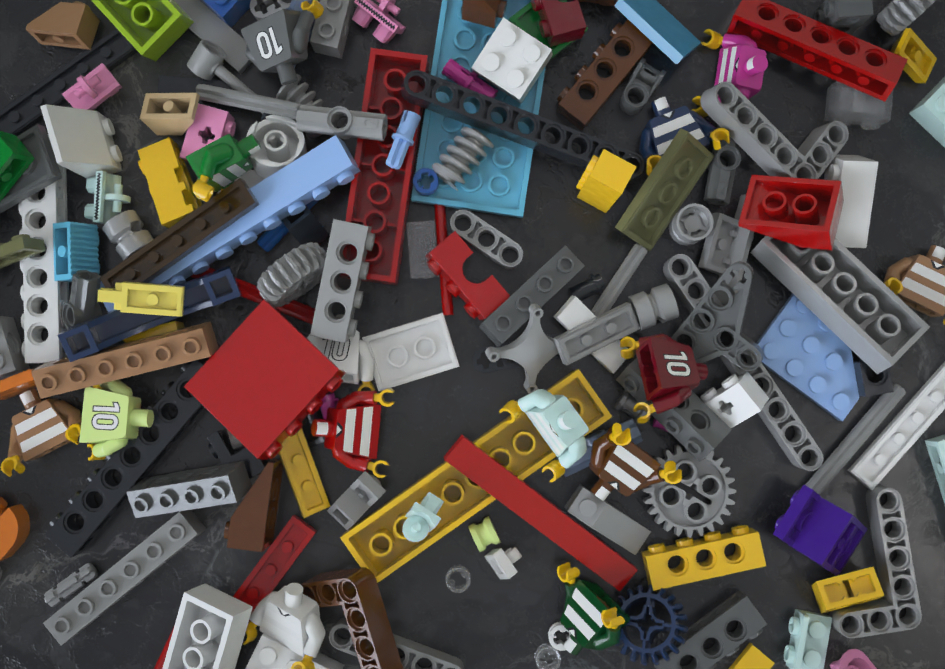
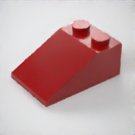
M751 175L738 222L739 227L802 248L832 251L844 203L842 181Z

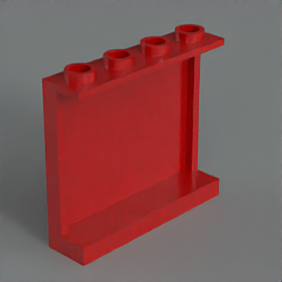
M265 299L184 386L257 459L263 460L274 458L282 450L283 446L281 444L288 436H294L302 428V421L308 414L312 415L319 410L323 404L322 399L328 392L332 393L340 387L343 382L342 377L346 374L344 370L338 368L280 313L281 311L271 305Z

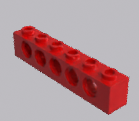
M742 0L733 15L727 34L748 36L757 43L759 48L884 102L896 86L908 60L769 0Z

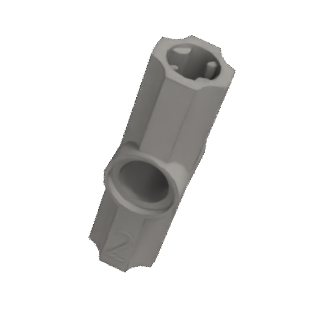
M300 105V108L297 110V130L300 132L337 135L341 139L352 137L384 141L387 136L388 117L386 114L353 111L342 106L326 108ZM347 117V125L338 129L337 122L341 118Z

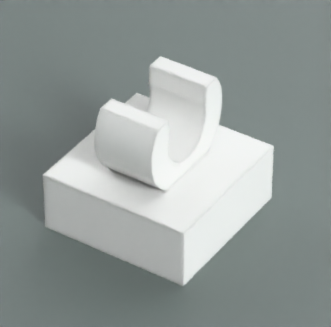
M514 547L503 551L502 548L492 549L484 557L500 579H510L518 572L513 563L518 561L522 555Z

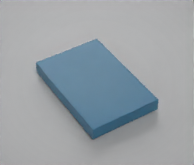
M618 0L614 5L675 64L681 62L701 43L657 0Z

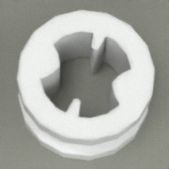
M556 622L549 628L548 639L553 648L565 651V642L562 640L555 641L553 638H557L555 632L558 630L562 633L565 631L569 633V631L561 622Z

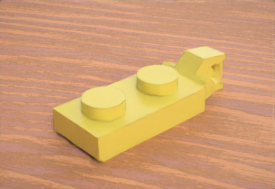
M127 281L116 282L115 288L98 289L97 302L114 303V309L124 313L182 317L184 312L185 286Z

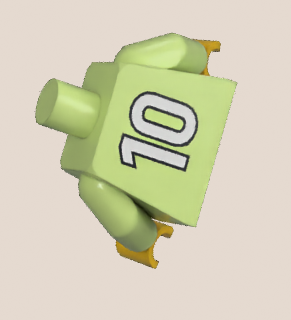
M120 380L86 387L79 443H88L87 447H91L92 455L88 457V460H104L106 456L125 447L129 439H136L138 437L139 427L152 426L154 413L152 410L141 409V398L133 396L132 389Z

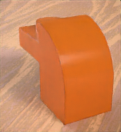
M0 497V561L12 557L25 542L30 531V518L24 506L18 504L7 507L8 503L2 497Z

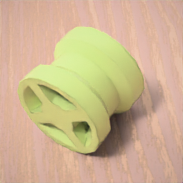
M489 516L484 518L483 522L478 525L471 524L468 526L480 552L486 550V547L490 544L497 545L501 543Z

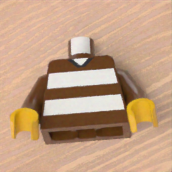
M615 423L608 429L607 433L592 443L589 468L599 479L590 491L602 501L607 498L614 488L627 497L636 491L660 482L679 483L682 480V470H676V463L674 461H667L664 469L661 468V464L631 441L630 428L622 431L621 424Z

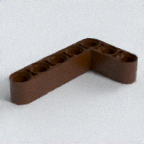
M361 567L325 572L300 584L303 587V594L315 600L319 607L342 605L361 669H403L377 580L371 570Z

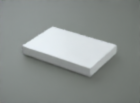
M443 313L362 337L363 341L367 343L374 359V378L378 392L460 367Z

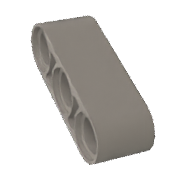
M458 210L452 215L450 219L452 233L456 231L466 244L504 269L512 270L520 265L523 258V250L518 243L468 210ZM460 218H467L471 222V226L466 231H460L455 227L456 221ZM484 233H489L494 237L495 241L489 247L482 246L478 241L479 237ZM506 249H513L517 252L518 259L513 263H508L503 259L502 252Z

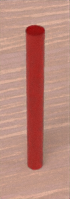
M434 205L437 245H439L448 237L445 206ZM439 274L442 313L444 316L454 315L452 294L445 286L447 281Z

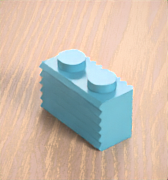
M70 221L53 223L54 281L72 282L73 274H76L78 270L100 273V264L97 259L99 257L97 225Z

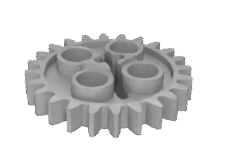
M674 445V454L664 449V459L655 456V460L661 464L660 467L663 469L667 461H674L676 463V470L681 464L687 463L690 470L689 474L682 478L680 482L689 487L691 486L694 491L707 497L711 502L706 504L666 481L650 485L641 490L650 495L643 499V502L653 505L647 512L650 515L658 513L654 522L660 524L665 521L663 529L667 532L674 526V534L680 536L684 529L686 536L689 538L692 537L693 530L698 535L703 536L704 527L713 532L714 527L712 523L714 521L723 525L724 523L720 515L730 516L731 513L725 507L726 504L735 505V502L729 499L728 496L729 494L736 493L735 489L728 486V484L735 481V478L725 476L731 468L728 466L720 467L723 458L716 457L712 459L714 451H711L699 462L686 448L682 451L679 445ZM707 478H712L714 481L713 489L709 492H704L702 489L703 481ZM668 488H673L675 490V498L671 502H664V491ZM693 503H698L700 506L699 513L694 517H690L688 515L689 506Z

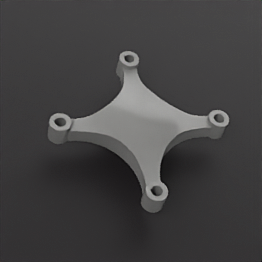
M537 303L529 306L530 317L528 325L515 341L502 347H488L485 351L486 356L491 362H496L500 358H506L522 365L526 376L523 385L529 394L538 390L536 377L539 371L550 359L559 353L553 338L547 336L542 330L540 318L543 316V310Z

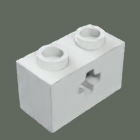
M748 371L739 377L736 374L731 375L722 382L721 385L723 387L718 390L712 387L700 397L730 428L760 412L769 400V397Z

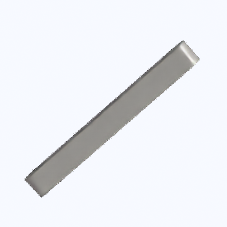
M677 254L664 263L663 273L691 314L710 291L711 287L689 256ZM674 261H679L683 264L684 272L682 275H677L673 272L672 264ZM691 284L696 285L700 290V295L697 299L689 296L688 288ZM714 293V294H713V300H714V302H715L717 305L723 306V305L721 304V302L719 301V299L717 298V296L715 295V293ZM704 313L696 314L695 322L698 326L705 328L710 325V322L705 319ZM721 331V332L718 334V340H719L720 343H721V341H720V336H721V333H722L723 331ZM728 332L731 335V343L729 344L731 345L734 342V337ZM746 349L741 352L746 357L747 364H753L757 361L758 357L753 350ZM724 355L719 356L731 375L736 374L739 377L747 372L739 369L737 365ZM761 363L755 370L748 371L754 380L759 378L762 381V390L769 397V400L762 410L758 412V415L795 467L807 471L817 470L823 463L822 451ZM776 402L779 406V412L776 416L772 417L769 413V406L771 403ZM789 426H792L795 430V435L788 441L785 437V431ZM805 450H809L811 454L810 461L803 464L801 455Z

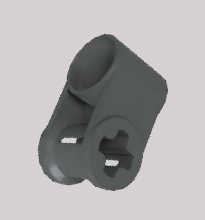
M642 57L620 97L619 106L621 110L628 115L638 114L647 103L651 94H654L667 71L656 69L646 63V59ZM628 95H636L640 103H632L629 101Z

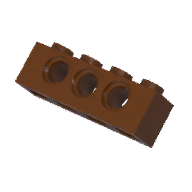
M628 19L624 24L619 22L609 35L612 37L606 46L602 43L592 55V58L595 60L589 67L583 65L574 77L577 82L571 89L566 86L556 99L559 102L556 111L580 131L586 128L653 45V42ZM623 47L628 55L619 56L614 48ZM605 68L609 71L610 77L602 78L597 74L596 70ZM583 89L589 90L593 98L584 100L580 97L579 91Z

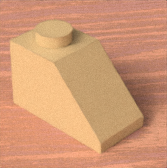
M146 93L140 119L156 135H183L195 120L200 95L198 93Z

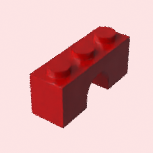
M454 231L425 256L429 260L426 263L435 275L441 274L447 281L445 286L454 297L459 295L465 302L463 307L473 319L476 317L479 320L486 319L510 295L493 275L488 276L478 284L472 283L464 277L462 271L463 263L474 252Z

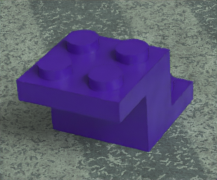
M803 485L800 490L793 494L790 500V507L785 515H781L776 521L773 535L830 573L838 576L868 529L855 516L822 498L808 486Z

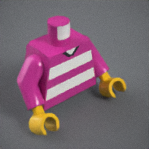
M706 29L703 33L712 36L708 43L701 42V44L713 50L721 45L723 47L719 52L714 86L721 82H730L747 99H750L762 87L763 74L768 67L766 51L758 49L757 43L748 36L724 34L722 36L711 29ZM701 96L694 97L692 102L700 105V107L692 110L702 117L708 116L701 107Z

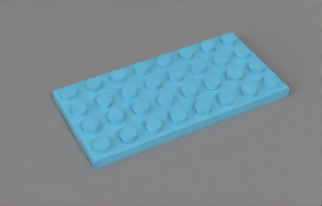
M442 0L431 75L456 84L441 74L446 63L452 58L459 65L472 72L471 67L502 18L497 19L495 28L462 20L463 0ZM504 0L507 1L504 18L509 21L511 16L526 6L531 0ZM545 68L522 103H519L478 76L485 83L498 90L494 99L530 113L539 114ZM436 93L438 101L441 103L449 102V96L446 93ZM463 103L466 112L476 113V107L473 103ZM425 109L416 172L422 168L433 170L432 165L434 163L442 164L439 156L441 154L449 155L446 148L448 145L456 146L453 141L455 136L463 137L461 134L462 127L477 129L493 143L494 147L493 149L487 146L483 147L487 154L486 157L476 155L480 165L476 166L471 163L468 165L473 174L469 175L464 172L461 174L465 183L462 184L457 181L454 183L458 191L438 177V189L429 196L419 194L413 185L411 201L523 218L533 149ZM491 112L493 122L502 124V116L497 112ZM518 122L520 132L529 134L527 124ZM423 175L422 181L418 182V185L420 187L424 185V189H429L430 183L434 179L432 177L429 179L428 175Z

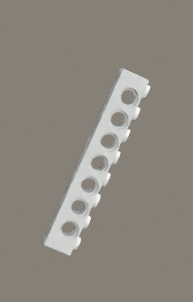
M59 164L58 167L62 178L45 187V196L41 200L38 199L39 192L19 202V213L22 216V228L19 231V235L28 234L30 238L42 239L47 247L46 253L43 256L36 254L20 261V269L23 273V285L20 289V295L24 301V313L21 316L24 342L22 343L21 351L25 358V363L40 364L67 357L63 352L64 348L57 335L66 329L62 310L63 303L69 300V282L54 281L53 223L67 222L66 168ZM45 216L46 223L42 228H39V220ZM43 272H46L47 280L42 285L40 283V276ZM46 300L48 308L42 313L40 305L42 301ZM44 328L48 330L46 341H43L41 338V332Z

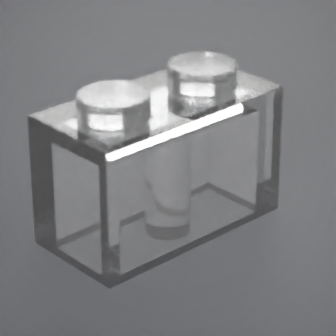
M836 81L827 88L824 121H841L846 127L851 126V124L862 125L861 128L866 130L879 129L880 126L891 120L893 90L884 102Z

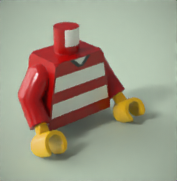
M386 388L381 393H377L375 390L354 391L341 398L336 406L328 407L326 419H314L312 421V435L325 437L324 447L331 449L333 457L347 468L361 472L366 471L367 473L373 471V474L378 478L387 477V475H381L377 472V466L381 463L390 466L389 463L383 460L374 463L372 459H377L381 405L389 407L395 403V401L386 402L383 398L384 393L395 392L392 388Z

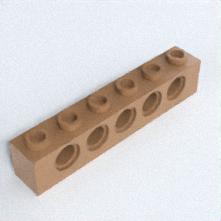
M210 321L106 347L73 362H70L68 357L46 362L32 370L31 373L40 399L211 357L219 347Z

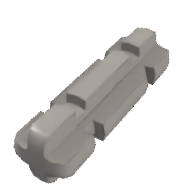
M86 563L79 568L80 572L75 571L58 583L57 588L53 587L44 594L45 602L51 607H55L63 601L62 598L66 599L85 585V581L89 583L96 578L97 569L91 563Z

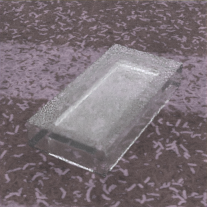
M435 221L406 222L411 279L439 277L428 267L426 262L429 260L425 257L437 246Z

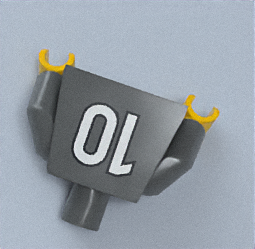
M313 0L312 4L308 1H303L301 3V9L303 10L301 13L300 11L282 9L241 29V33L247 43L246 57L261 72H278L281 85H288L298 81L294 65L307 59L310 29L314 19L319 18L324 11V7L318 0Z

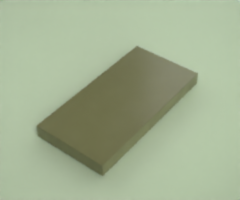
M680 128L615 228L648 251H651L714 158V155L688 131Z

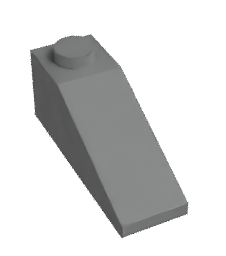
M579 484L565 505L567 512L634 555L637 554L651 533L650 530L605 500L599 499L581 484Z

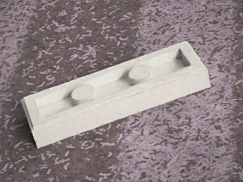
M572 295L553 317L568 331L596 316L576 296ZM617 340L591 354L610 373L614 374L626 360L621 357L620 351L628 348L620 347V340Z

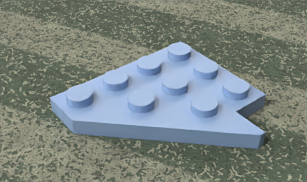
M792 293L756 342L763 351L761 363L838 421H843L859 400L852 351Z

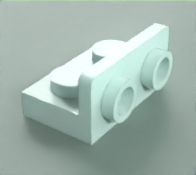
M795 609L794 617L792 616L789 620L788 629L791 634L789 645H786L784 649V661L789 669H824L832 623L831 616Z

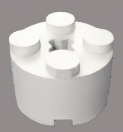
M269 115L259 123L256 121L248 130L247 136L253 134L262 148L252 154L250 160L255 172L265 179L307 153L303 132L297 130V123L291 118Z

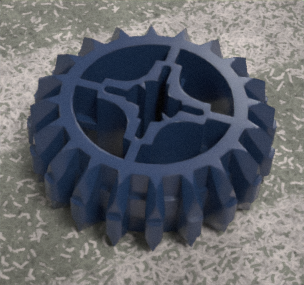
M650 584L648 592L645 593L644 587L638 585V594L635 595L631 589H628L627 594L630 597L628 600L623 596L618 597V600L623 604L621 608L628 616L637 605L646 602V605L643 606V611L640 615L630 616V620L621 629L620 642L616 646L624 644L620 653L625 656L631 652L630 660L632 662H636L641 655L642 665L647 666L649 657H652L654 665L657 666L660 664L659 655L662 654V657L668 662L671 660L667 653L668 650L671 649L675 654L680 653L674 644L676 641L680 644L686 643V640L679 636V632L688 633L689 629L679 623L687 621L688 617L686 614L677 615L684 607L681 603L673 605L676 600L674 594H670L665 598V588H661L656 594V590L653 591ZM655 602L668 609L672 623L657 619ZM651 616L650 620L657 625L649 627L646 633V629L639 624L647 623L648 618ZM626 626L640 631L641 648L631 642ZM670 632L662 644L651 648V644H653L657 634Z

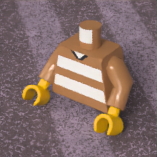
M931 245L926 256L918 254L902 258L887 268L884 284L909 307L929 317L944 316L945 266L942 263L945 259V249L940 246Z
M36 389L20 394L19 397L25 410L12 417L13 425L11 426L8 457L1 463V471L9 477L12 476L13 469L21 474L26 469L21 463L22 460L24 462L37 460L70 442L78 445L82 420L81 411L58 398L42 401Z

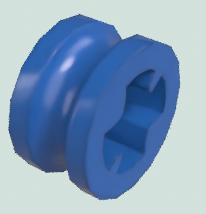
M422 168L414 174L413 185L419 194L429 196L437 191L439 179L432 169ZM423 175H428L429 179L431 177L434 179L430 183L429 189H424V185L421 187L418 185V182L422 181Z

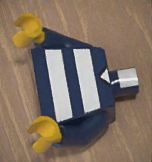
M662 97L651 103L656 117L650 119L645 125V129L641 132L639 153L647 165L646 173L649 176L652 168L656 166L680 128L688 131L705 148L710 145L709 140L712 141L715 150L721 149L720 140H725L729 144L730 135L727 129L717 128L694 110H689L687 106L672 110L667 97Z

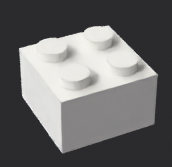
M503 17L471 68L478 76L519 103H522L553 56L552 49Z

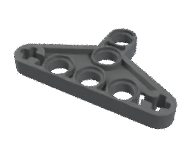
M738 261L729 266L671 337L675 341L682 334L691 337L693 341L691 348L696 363H704L724 355L744 371H752L760 366L763 360L762 349L742 333L754 278L753 269L748 263ZM743 269L746 272L744 277L747 280H739L733 289L739 291L735 295L734 290L730 286L723 284L722 281L725 280L729 284L735 276L732 270L739 271ZM715 291H725L729 296V302L723 306L717 305L713 300ZM697 313H706L710 317L711 322L708 327L704 328L696 324L695 316ZM721 331H728L733 335L734 342L731 345L725 346L719 342L718 334ZM746 349L755 351L758 357L757 361L753 364L745 363L741 358V352Z

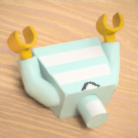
M538 389L518 399V402L514 400L508 401L499 411V413L508 411L511 414L505 421L506 423H512L522 411L525 412L558 457V460L551 461L542 469V473L547 469L553 472L554 478L549 482H554L564 475L565 468L568 469L586 453L587 446L584 436L589 431V428L564 395H553L544 389Z

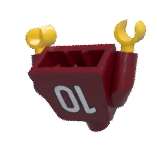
M666 334L640 337L639 341L626 336L620 341V347H631L620 351L622 358L630 359L635 354L637 355L647 401H652L650 405L639 402L634 406L633 412L638 410H645L647 412L645 416L637 418L638 423L648 422L651 413L657 412V414L679 406L691 396L692 390L700 384V380L707 378L708 367L705 363H696L692 348L689 345L675 341Z

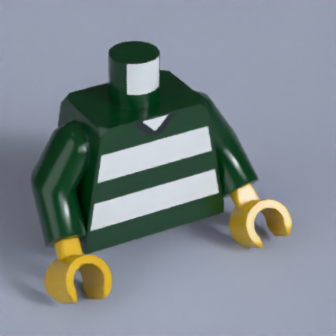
M569 562L558 566V577L564 582L566 589L564 612L560 620L561 624L570 633L564 648L571 654L578 656L583 647L593 650H604L618 644L621 638V629L630 620L628 614L597 583L578 580L577 577L580 575V570L577 567L571 568Z

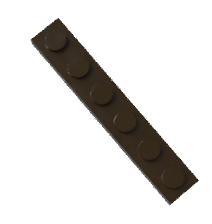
M239 178L208 202L198 207L101 276L100 280L105 288H115L116 282L124 281L149 283L257 207L259 203L245 180Z

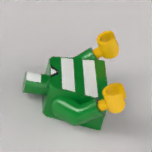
M227 134L186 156L198 177V180L193 185V192L197 198L208 202L214 190L216 192L224 190L234 183L237 178L253 168L249 156L262 149L253 134L240 141Z

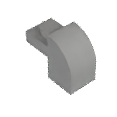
M364 471L327 512L348 530L386 490L375 476L369 475Z

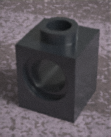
M860 357L859 361L853 362L859 396L866 397L894 392L890 367L879 374L875 373L874 379L870 382L867 378V371L870 367Z

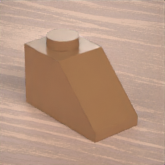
M79 1L74 3L60 2L28 23L26 30L42 45L91 50L100 20L85 3Z

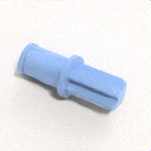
M404 110L396 133H393L391 136L394 141L387 157L386 165L393 169H400L408 147L414 145L413 137L421 120V116L417 113Z

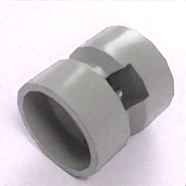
M701 204L686 205L675 214L669 223L670 235L680 245H693L710 234L714 224L713 216L709 209Z
M127 210L114 216L102 227L110 242L117 244L116 251L123 261L154 239L148 230H142L144 223L135 210Z
M667 283L651 288L650 294L643 291L628 296V303H631L640 327L639 331L656 326L657 320L664 323L679 317L677 302Z

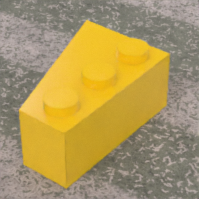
M170 137L138 150L140 160H138L139 167L146 176L149 191L154 200L161 225L166 228L172 227L203 205L201 199L197 198L193 192L194 183L185 161L179 157L181 153L179 146Z

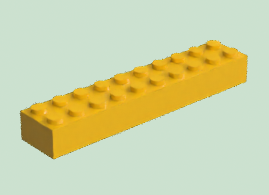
M579 369L573 370L546 390L553 395H564L567 397L588 426L589 431L586 435L612 417ZM522 411L512 423L505 422L510 417L508 416L474 440L473 443L520 479L524 480L554 459L556 455L525 412ZM445 461L348 529L340 538L359 566L371 570L378 583L496 500V498ZM431 492L444 501L436 514L441 520L432 531L428 532L422 541L411 542L404 537L402 532L403 523L407 519L405 515L415 502L420 504L427 493Z

